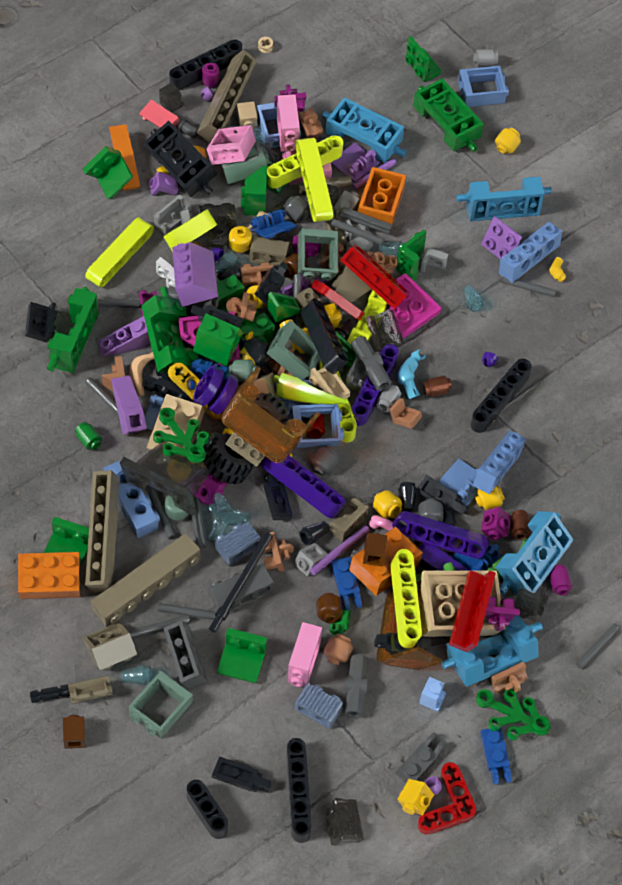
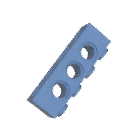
M547 222L500 259L499 274L513 283L560 246L562 230Z
M509 430L480 466L473 486L491 494L519 458L526 438Z
M122 459L104 467L103 471L112 470L120 478L118 504L136 537L140 538L158 530L160 517L156 510H152L149 496L144 495L142 492L143 486L139 479H135L132 465H128L126 460Z

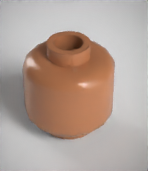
M340 634L331 636L324 649V654L328 657L327 661L337 666L339 663H346L353 650V645L350 643L351 639Z

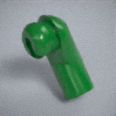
M343 609V615L340 620L329 626L332 635L336 636V634H342L348 630L350 610Z

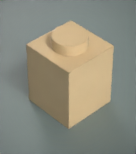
M254 101L237 103L239 126L252 125V129H257V113Z

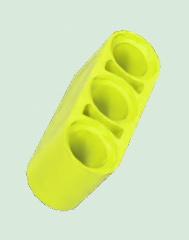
M207 209L163 237L172 250V247L178 244L193 241L215 227L217 223Z

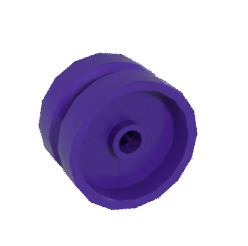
M215 365L210 366L195 389L193 402L202 406L207 405L208 410L217 415L222 413L236 391L238 378L229 373L224 375L223 370Z

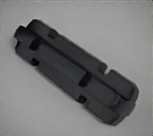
M68 684L60 685V688L55 686L41 689L39 692L38 690L31 691V702L37 703L42 699L43 701L58 699L59 696L68 697L70 696Z

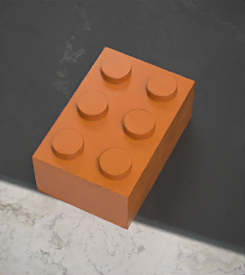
M372 167L358 212L393 226L405 190L407 175Z
M396 527L384 534L387 535V544L383 566L363 564L364 549L352 556L349 570L375 596H378L393 585L391 561L399 550L407 549L413 554L415 569L420 565L423 552Z
M79 552L18 554V594L20 599L81 597Z

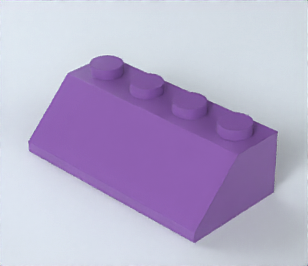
M191 242L181 243L172 247L175 289L182 307L218 297L213 251Z

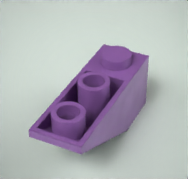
M144 316L97 341L102 357L145 348L151 344Z
M124 376L111 379L122 434L126 435L146 430L143 409L131 377Z

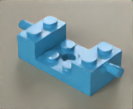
M345 97L332 113L324 111L322 118L327 119L325 134L341 138L346 134L370 146L371 150L376 152L375 158L384 163L395 153L403 158L407 153V150L398 147L403 141L404 126ZM368 124L369 127H362L361 125Z
M541 177L523 178L521 190L490 193L488 181H477L470 183L469 191L466 194H456V202L467 201L466 205L470 222L492 220L494 216L498 219L540 216L544 194H552L551 186L543 187Z
M538 511L528 524L533 533L517 554L506 553L495 567L504 580L499 587L502 595H505L507 590L511 588L515 595L532 597L574 541L560 521L562 516L559 513Z
M514 616L509 626H505V630L498 635L478 642V645L469 652L459 650L447 643L448 659L441 661V665L444 670L453 667L465 686H470L521 662L525 663L539 657L538 640L533 633L543 630L542 624L538 622L529 626L524 623L520 616ZM495 654V655H497V657H494V658H493V657H491V656H489V655Z

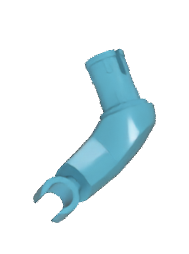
M421 349L412 352L411 357L407 358L397 373L398 383L403 384L408 399L420 395L413 379L415 377L414 372L419 366L417 362L426 357L425 354L419 355Z

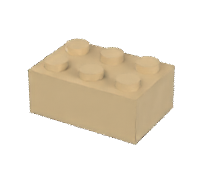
M166 394L161 409L171 408L175 411L174 421L184 433H186L190 419L198 420L200 427L205 413L202 405ZM158 415L147 449L151 453L172 460L182 459L186 461L187 457L174 453L172 456H166L163 454V445L172 442L164 441L158 444L153 441V434L158 430L175 435L168 425L161 423ZM198 431L194 432V435L191 440L192 444L194 443ZM172 443L174 446L185 448L183 445Z

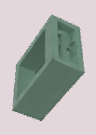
M259 142L254 143L245 161L223 163L221 165L227 183L230 184L246 179L262 166L269 165L270 161L265 148H261Z
M302 228L298 234V274L305 279H313L314 277L321 278L322 280L334 279L338 273V231ZM305 242L329 244V269L305 268Z
M291 320L279 329L267 352L269 356L299 379L310 378L311 369L315 368L321 361L311 337ZM289 339L311 356L307 365L285 348Z
M160 671L129 705L130 718L135 723H141L145 726L147 732L152 736L157 735L159 738H162L193 703V694ZM159 688L180 703L161 726L140 712L142 707Z

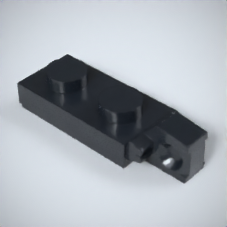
M284 261L267 271L254 293L267 306L268 294L270 292L278 293L285 281L286 276L284 273L288 265Z
M193 305L190 311L193 315L199 317V322H202L206 313L238 328L241 327L243 322L242 318L209 305H204L203 309Z
M147 375L142 383L146 390L159 392L163 397L168 394L193 402L177 384L162 378L156 379Z
M267 471L266 475H264L263 485L272 520H291L293 514L285 486Z
M429 475L424 477L417 488V492L427 499L439 501L446 511L453 513L458 511L463 515L469 510L467 506L461 503L462 498L457 493Z
M398 633L377 634L374 640V647L385 648V651L389 652L390 655L429 659L431 657V638L420 637L415 646L409 649L400 645Z
M223 757L218 758L212 773L213 779L250 792H257L258 789L268 793L271 787V781L262 778L263 774L259 773L257 769Z

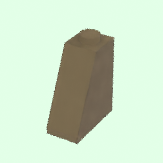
M345 264L331 286L332 290L350 303L371 289ZM335 304L337 310L342 309Z

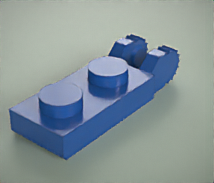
M350 557L331 562L339 597L342 599L345 610H350L348 597L354 596L357 608L362 607L356 576L349 570L351 565Z
M500 727L498 731L482 729L480 735L493 784H499L497 770L503 769L506 783L512 782L502 728Z

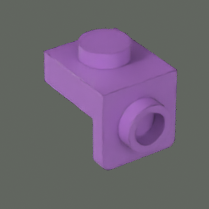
M158 172L150 179L149 187L153 196L158 191L172 195L178 192V183L171 175Z

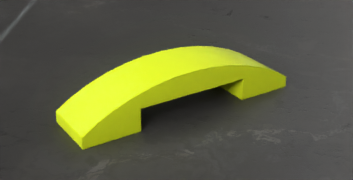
M372 290L368 298V304L363 311L365 314L358 321L356 327L353 328L347 340L350 344L360 336L366 337L368 342H370L383 317L388 303L375 291Z

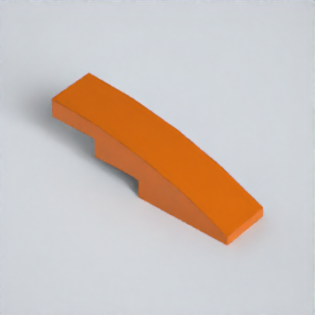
M127 125L111 126L109 131L113 149L121 152L133 175V178L122 188V191L140 188Z

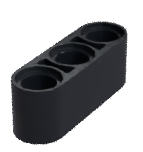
M198 779L191 780L186 788L188 802L209 834L215 839L224 838L228 832V820L205 784ZM198 789L201 791V793L198 795H193L191 791ZM205 806H209L212 808V810L210 812H204L202 808ZM220 823L224 827L222 829H215L213 825Z

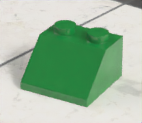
M262 166L245 179V186H241V208H244V215L257 216L260 211L266 213L267 166Z
M206 313L198 328L193 352L228 367L243 332L240 328Z

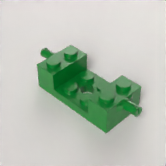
M443 78L426 87L423 85L419 86L414 94L413 107L422 117L431 115L445 131L444 141L453 152L464 146H468L473 153L476 152L478 146L473 141L482 137L484 123ZM445 109H452L453 111L447 112Z
M234 274L221 281L216 277L218 296L220 298L217 309L229 312L226 305L230 298L237 297L242 301L244 286ZM256 311L253 322L243 319L240 327L243 335L239 341V350L241 351L244 348L243 341L245 336L252 331L254 337L260 338L270 345L268 341L274 339L275 325L265 313L259 315Z
M163 286L160 288L162 296L154 295L141 305L157 371L168 373L170 366L175 363H182L192 372V363L196 359L199 360L198 355L193 352V349L184 348L178 325L179 318L188 317L185 306L182 307L179 299L170 297L168 287ZM179 368L176 369L175 375H180V374H179V372H180V369H179Z
M82 287V289L75 288L74 293L69 295V315L71 316V323L75 324L74 328L71 327L69 335L56 332L53 339L49 340L50 362L47 366L48 371L53 372L54 369L74 373L99 315L97 293L90 292L87 287Z

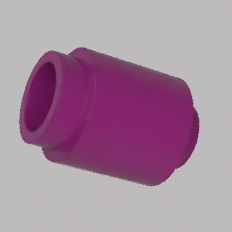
M207 63L202 68V82L206 87L215 88L219 83L220 69L215 63Z
M555 565L549 573L552 591L563 596L572 589L569 571L565 565Z

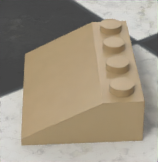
M469 571L422 572L420 596L422 637L452 635ZM474 571V572H477V573H479V574H481V575H485V574L488 573L489 571ZM493 571L496 575L490 597H495L496 607H501L497 571ZM484 618L480 636H495L502 632L496 631L494 625L489 624V618Z

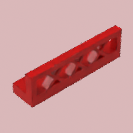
M354 244L340 259L342 263L394 310L410 294L408 290L357 244Z
M472 570L468 572L449 642L450 646L464 652H469L478 645L496 575L495 572L489 571L485 575Z

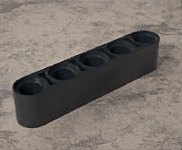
M237 39L230 40L172 68L169 72L171 89L179 91L202 80V68L207 63L217 64L220 71L227 68L232 58L242 51V42Z
M313 298L300 313L323 366L329 373L335 375L348 362V358L325 307L319 300Z
M524 358L518 359L475 409L471 420L473 431L477 433L486 431L527 382L532 368L529 360Z
M292 738L287 744L286 754L292 838L296 842L304 843L309 840L311 835L306 745L302 739ZM299 748L301 752L294 753L291 749ZM298 767L301 768L303 771L300 773H296L292 769ZM301 787L304 791L297 793L293 789ZM297 807H302L306 811L303 813H298L295 811V809ZM299 827H303L307 831L305 833H299L296 829Z

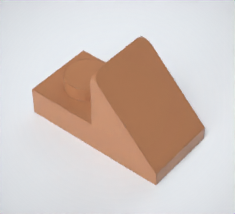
M122 356L114 357L115 365H112V374L102 375L103 386L113 391L111 379L125 376Z

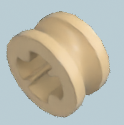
M270 37L260 38L258 41L259 51L262 53L271 52L273 50V40Z

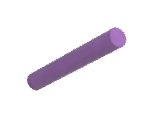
M392 158L378 168L388 170L396 165V160ZM370 173L353 183V189L357 190L365 185Z

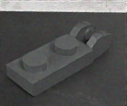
M433 732L399 767L396 775L406 783L408 779L418 781L438 759L439 754L448 743L443 740L434 751L430 749L429 746L438 736Z

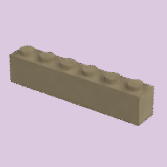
M245 50L232 58L197 131V134L209 143H211L218 129L226 127L257 60Z
M112 470L93 471L85 586L93 592H104L113 585L120 478Z
M185 533L91 600L92 611L106 627L111 623H116L123 614L133 611L141 601L148 600L155 591L166 587L170 580L180 577L188 567L195 566L201 559L200 548Z

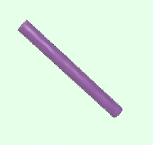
M364 525L310 568V572L316 575L370 531L369 527Z

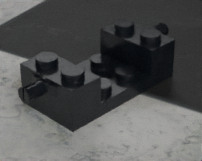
M169 120L158 130L156 128L153 131L151 130V136L142 144L151 156L171 174L180 187L190 197L201 189L207 195L213 193L214 190L208 183L217 175L216 171ZM176 153H182L179 159H174Z

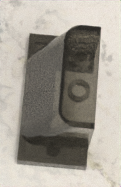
M164 443L155 446L137 462L126 457L122 458L120 466L128 483L142 490L146 485H149L171 496L175 507L192 515L196 509L192 498L209 475L207 467L202 462L194 463L189 461L186 456L175 453L172 456H166L163 454Z

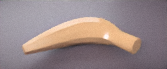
M153 352L137 356L130 365L129 375L140 397L145 396L144 387L142 386V372L145 365L154 360Z

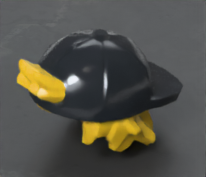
M253 331L248 333L243 341L244 348L240 351V354H243L241 360H252L254 366L258 367V376L260 372L264 375L272 373L268 365L271 356L267 354L269 344L260 338L254 337Z

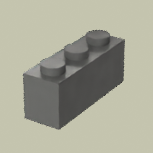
M263 563L255 566L229 611L273 592L274 582ZM235 573L229 579L215 582L209 587V597L217 610L219 607H222L242 573Z
M180 620L164 627L163 629L180 682L189 689L206 682L207 678L190 626Z

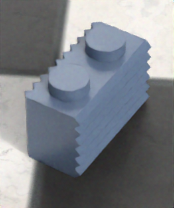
M248 521L244 524L239 523L227 535L223 533L216 539L215 549L225 562L231 566L256 550L260 544L261 536H259Z
M307 683L296 700L294 709L331 729L342 711L343 702L338 696L325 693L320 686Z

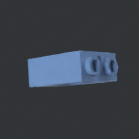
M500 66L461 69L459 71L458 83L463 101L468 107L505 103L506 96L509 95V89L507 85L505 86V74L501 71ZM495 81L497 91L472 92L470 83Z
M338 404L296 405L291 407L289 412L293 448L339 446L340 442L344 439V430L340 428L342 411L338 410ZM301 415H331L333 438L303 440Z

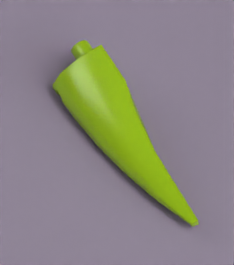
M281 373V376L275 375L273 378V382L278 383L276 395L283 399L312 404L349 403L346 399L323 392L294 376Z

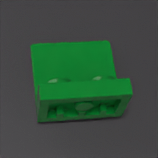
M412 36L408 37L405 60L414 69L417 77L426 82L441 75L442 70L426 50L421 48Z
M105 146L83 168L86 175L97 178L107 199H112L133 178L121 152Z
M424 229L419 233H415L407 243H402L398 248L396 271L401 275L406 273L413 281L417 279L420 259L418 256L424 252L427 231Z
M54 516L51 523L53 533L43 553L79 552L81 567L88 551L89 528Z
M228 628L226 644L217 674L254 684L257 683L267 649V637Z

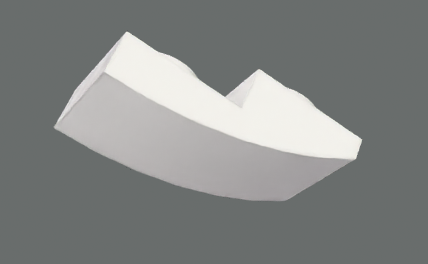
M160 257L156 261V273L160 277L166 278V286L168 288L175 287L174 268Z

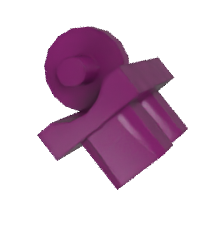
M290 84L286 85V90H281L278 96L296 95L297 111L303 112L307 98L306 92L298 93L297 89H291ZM278 96L274 97V107H277Z
M489 598L485 618H489V624H493L496 631H502L504 626H509L514 616L520 615V609H515L513 599H503L500 601L501 607H496V598Z

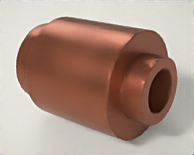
M445 375L430 378L423 382L426 397L448 394L449 389H452L450 378H446Z
M515 510L512 512L510 521L511 536L517 540H523L531 534L528 527L530 517L525 510Z

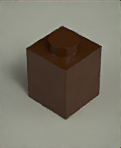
M367 533L363 564L383 566L387 535Z
M70 715L63 717V742L65 749L86 748L84 716Z

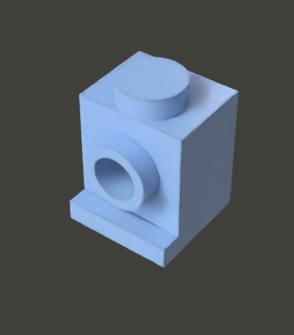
M429 677L421 693L419 704L438 712L446 696V692L443 691L444 683Z

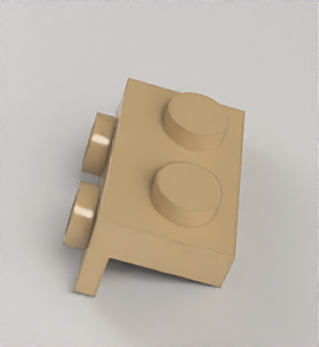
M325 367L319 371L315 368L311 369L309 379L313 387L343 399L350 397V391L337 374L329 373Z

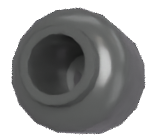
M291 196L283 206L286 215L294 222H299L301 219L305 221L310 214L308 211L310 208L309 203L300 196Z
M329 446L319 447L311 459V463L314 466L313 470L320 475L324 473L331 474L339 463L338 452Z
M427 499L420 503L418 515L443 522V505L435 499Z

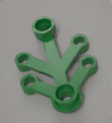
M162 408L159 413V420L163 425H168L175 435L158 430L153 434V441L158 444L167 441L185 447H177L172 443H166L163 445V454L166 456H172L175 453L186 456L191 462H202L206 457L203 447L209 441V434L205 431H200L197 434V443L193 445L191 440L194 432L199 430V421L190 419L186 433H184L174 421L175 411L171 408Z
M487 689L478 691L476 703L479 707L486 708L489 706L508 715L500 718H490L488 728L491 731H498L504 725L522 722L527 725L509 727L507 737L510 740H517L519 735L535 733L536 735L544 736L550 732V721L548 718L539 715L533 698L526 697L522 702V708L530 713L531 717L524 714L516 697L517 693L513 689L505 690L503 699L509 702L512 708L493 700L491 691Z

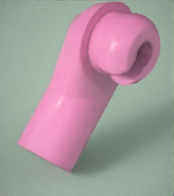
M374 515L369 521V526L373 529H377L379 526L388 531L393 529V522L381 516Z

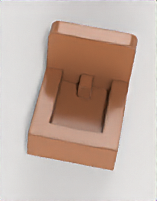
M399 398L390 408L393 423L410 429L422 418L421 411L405 407L404 399Z

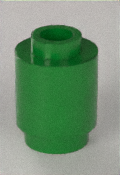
M82 422L76 427V437L87 450H96L100 447L102 437L91 424Z

